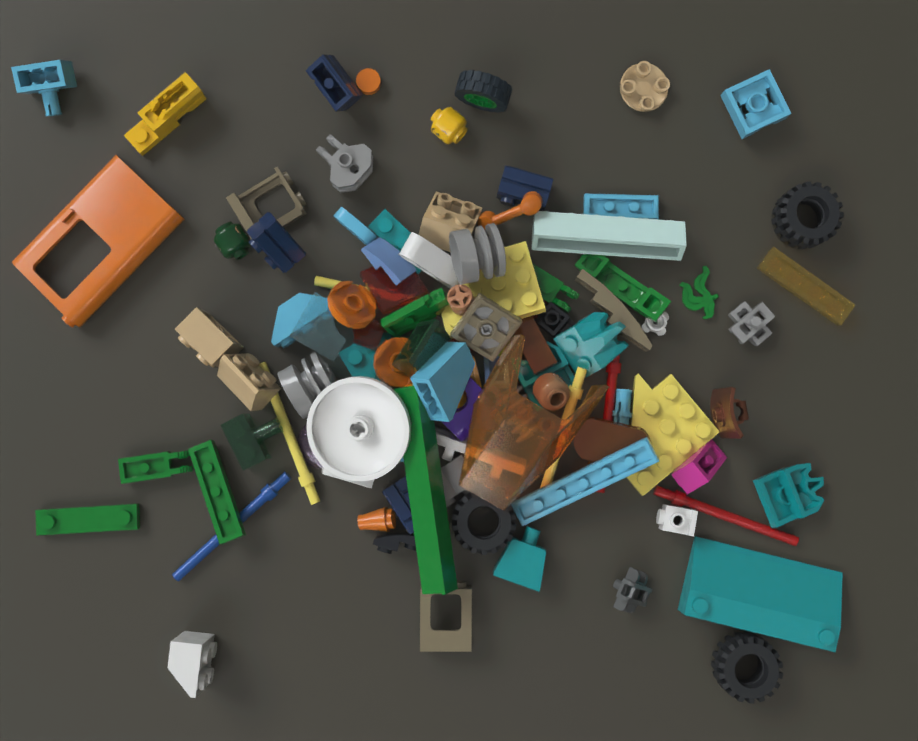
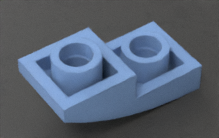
M380 237L361 249L376 270L382 267L396 286L417 271L410 262L399 255V250Z

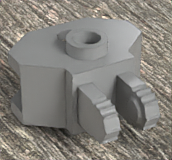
M329 135L326 139L332 147L337 149L336 153L331 156L321 146L316 151L328 162L331 168L330 181L333 187L340 193L356 191L373 173L374 157L372 150L365 144L347 146L344 143L342 145L332 135Z

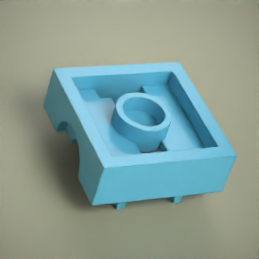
M770 69L725 89L720 95L741 139L754 134L770 124H776L785 120L792 114ZM767 92H768V94H769V96H770V98H771V100H772L771 103H770V101H769V99H768ZM737 103L739 104V106L745 104L746 109L749 113L744 114L742 112V107L739 108Z

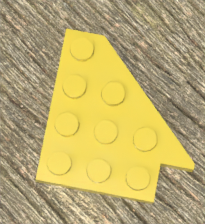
M526 241L504 247L506 254L505 276L496 277L493 273V278L486 279L480 269L479 281L463 284L470 288L474 298L481 293L521 319L546 312ZM447 305L441 315L447 338L450 340L453 339L450 333L462 316L455 314L450 305Z
M639 373L634 376L630 425L641 427L648 433L651 444L660 460L626 478L639 494L644 496L719 433V430L672 374H669L653 389L650 388Z

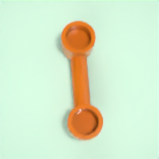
M530 191L524 195L521 204L497 215L492 211H485L478 218V226H482L485 230L487 224L494 223L497 226L522 214L534 215L542 206V197L539 193Z

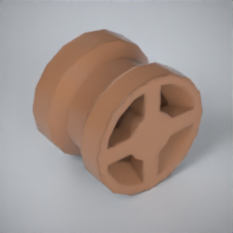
M455 285L447 294V301L452 311L460 316L464 315L475 299L470 288L466 285Z

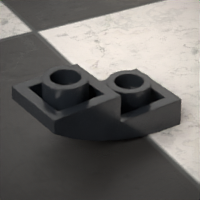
M552 302L547 305L546 312L541 313L535 320L553 338L576 324L570 319V316Z
M390 533L377 536L373 541V545L378 546V551L392 554V550L397 552L400 542L405 543V548L416 551L414 533Z

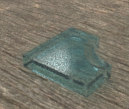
M314 292L290 337L328 359L335 361L347 339L339 333L335 325V318L328 308L327 299Z

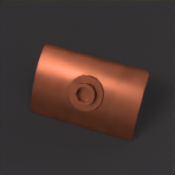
M734 387L713 389L710 400L711 417L714 426L719 430L718 434L721 438H743L744 435L738 425L742 424L745 420H749L746 400L734 399L736 389ZM734 403L741 410L738 421H736L734 414Z

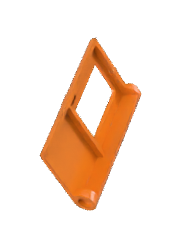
M115 155L12 263L63 314L61 319L72 328L75 325L81 328L185 219L124 163L120 157ZM84 221L111 247V252L67 298L63 299L35 271V268L78 222Z

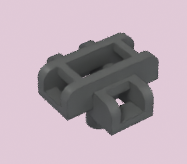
M630 567L623 580L616 579L613 587L618 592L613 607L628 613H634L637 605L646 607L649 594L653 591V588L646 585L648 575Z

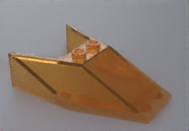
M521 334L511 337L473 405L459 480L460 487L503 511L564 453L609 388L606 384L591 386L582 405L564 420L521 396L517 392V382L525 336Z

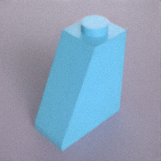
M446 342L410 378L431 420L450 422L454 417L475 366L474 359L466 342Z

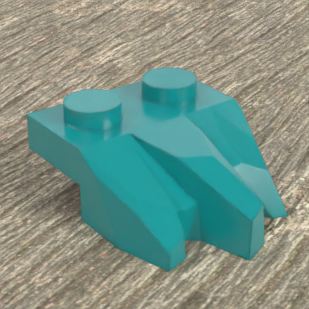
M593 312L553 338L575 373L577 367L587 369L585 378L607 366L629 346L625 341L617 340V335L626 326L620 321L607 325L608 313Z
M377 332L357 341L338 353L352 377L364 376L381 381L373 367L374 354L378 346L385 340L391 339V334L388 332Z
M548 341L547 344L557 361L556 365L534 375L527 360L513 359L516 375L536 412L545 409L539 404L533 394V385L538 377L545 373H555L566 382L568 387L569 385L572 386L574 375L559 347Z
M811 463L782 468L753 480L771 528L780 527L797 518H805L819 511L824 499L817 496L815 491L824 486V477H809L808 473L812 470Z

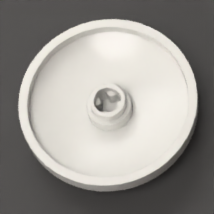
M353 376L332 383L316 397L307 418V437L316 459L329 472L350 481H369L391 471L404 457L411 438V421L403 400L391 387L374 378Z

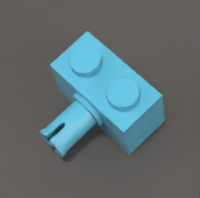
M54 60L11 67L17 93L42 94L45 115H62L57 92H59V89L77 87L72 61Z

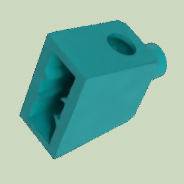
M526 526L522 539L513 537L511 541L509 540L493 568V576L539 592L546 557V549L536 545L541 531Z

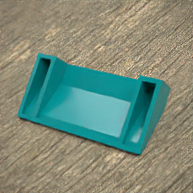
M694 536L677 610L686 616L836 652L841 630L843 573Z

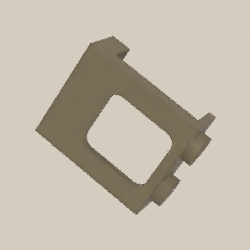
M275 167L276 173L239 196L232 193L226 197L246 232L254 223L259 222V219L262 217L255 205V200L279 185H283L295 203V208L277 219L283 228L307 214L303 208L307 204L300 192L295 194L290 186L294 183L287 171L282 173L278 167Z
M457 581L458 589L448 593L457 594L461 597V627L458 630H434L431 628V597L434 594H422V587L420 588V652H472L471 585H466L465 581Z

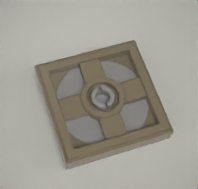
M479 293L450 335L459 342H466L469 348L493 362L523 322L518 316Z

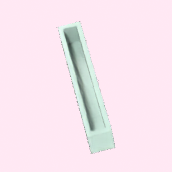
M538 211L534 214L532 225V250L681 261L687 246L685 221Z

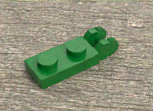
M533 264L543 301L548 304L552 302L559 309L569 313L571 307L566 302L555 298L558 291H561L569 298L577 300L579 294L570 287L563 285V282Z
M168 451L118 459L121 484L174 476L173 474L192 472L193 468L189 465L174 469L172 467L173 458H187L190 456L189 451L174 453Z

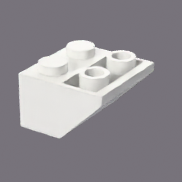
M184 631L170 643L167 668L190 698H196L212 683L214 668H211V660L215 657L217 651V642H214L215 634Z

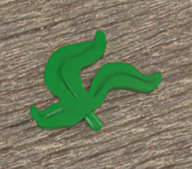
M703 266L702 273L696 277L693 283L694 289L702 297L694 296L693 290L688 283L682 282L679 286L683 288V305L691 311H697L703 307L705 316L702 319L706 320L713 317L715 307L713 300L717 299L719 295L714 294L711 296L710 292L705 288V281L710 271L707 266Z

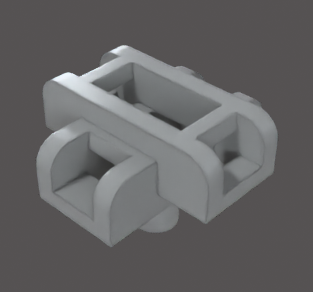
M744 301L728 314L735 323L728 330L737 337L740 344L749 340L754 346H758L772 334L766 324L775 316L763 302L752 309ZM758 311H759L760 314L764 317V319H762V318L758 315V313H757Z

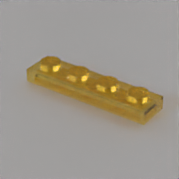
M775 247L768 251L757 267L758 270L837 326L843 324L855 307L854 303Z

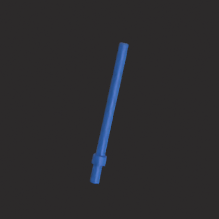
M287 472L281 474L272 484L268 483L260 490L261 494L239 513L242 524L268 500L272 501L278 495V491L292 479ZM215 534L172 574L177 581H180L219 545L217 535Z

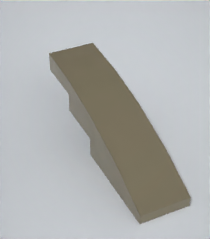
M582 269L574 281L594 294L589 303L608 313L607 325L620 321L626 326L619 335L643 351H649L653 345L629 310L606 286Z

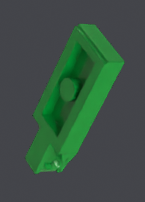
M442 288L432 291L430 294L424 295V297L414 300L410 304L380 319L381 326L393 337H399L437 317L436 313L441 308L449 305L447 293Z

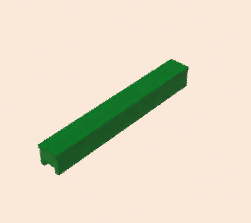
M414 385L397 388L394 391L403 400L411 421L410 443L403 458L422 594L442 593V595H446L457 590L458 586L435 422L430 419Z

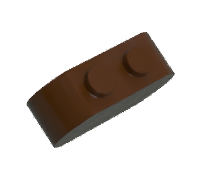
M589 417L577 428L574 434V447L578 455L582 459L588 460L587 464H591L645 437H648L650 442L651 440L648 433L641 427L597 417Z

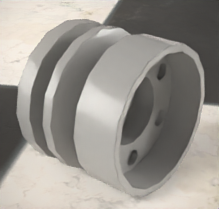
M494 223L487 224L485 230L482 226H477L475 229V239H473L468 228L449 233L452 264L460 285L479 281L480 269L486 279L493 278V273L496 277L505 276V248L500 232Z
M317 352L310 354L314 366H311L306 358L301 359L303 372L300 373L294 365H290L278 372L280 383L286 395L303 419L308 417L310 408L321 391L337 381L328 363Z

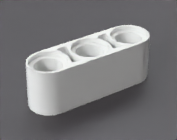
M411 232L399 255L446 287L451 289L453 286L459 285L451 256L422 236Z

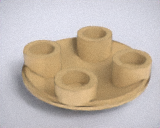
M641 61L629 67L620 81V93L623 100L629 107L640 112H649L660 107L665 101L670 87V81L662 70L647 61Z

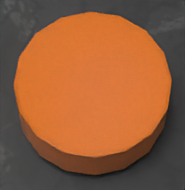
M366 68L358 73L356 84L361 93L372 95L380 89L381 79L375 70Z

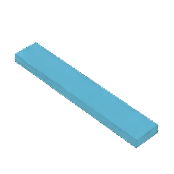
M645 437L511 502V506L521 525L524 526L659 462L660 459L648 437Z

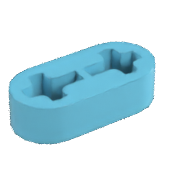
M340 207L333 217L365 245H368L377 238L370 229L343 207Z

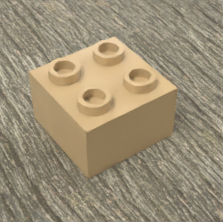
M198 307L175 328L180 334L178 337L180 342L187 348L191 347L198 352L196 357L206 366L219 367L220 359L224 354H238L244 348L210 313Z

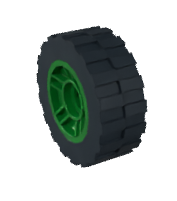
M465 70L459 75L454 94L458 100L473 108L500 113L507 110L513 88L505 80L482 71Z

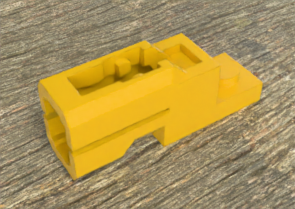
M184 72L137 112L142 120L124 136L144 156L180 125L178 120L187 112L193 111L207 98L199 86Z

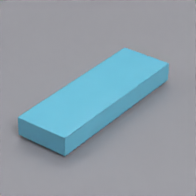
M585 193L583 214L659 220V195Z

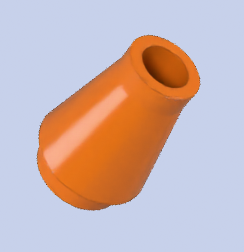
M383 507L358 515L359 530L390 532V529L396 528L395 511L393 508Z

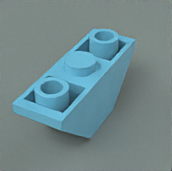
M298 293L280 305L277 310L271 340L272 344L277 348L280 346L286 348L296 341L295 336L301 332L307 334L316 328L315 323L322 318L328 320L333 317L328 308L327 298Z

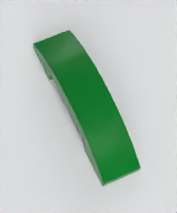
M583 254L575 264L579 271L584 269L606 286L623 304L654 322H657L671 304L668 298L632 278L610 263V259L604 255Z

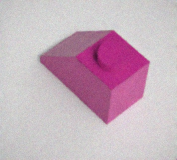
M711 439L677 467L671 475L677 484L689 494L708 483L727 459V456Z

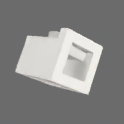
M663 504L662 509H659L657 512L656 523L659 524V529L663 531L694 536L698 511ZM679 515L681 517L680 524L675 525L673 519Z

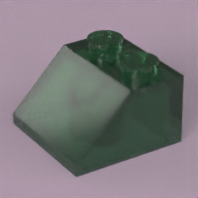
M437 319L418 323L392 365L411 378L446 342L450 341L451 338L441 322Z

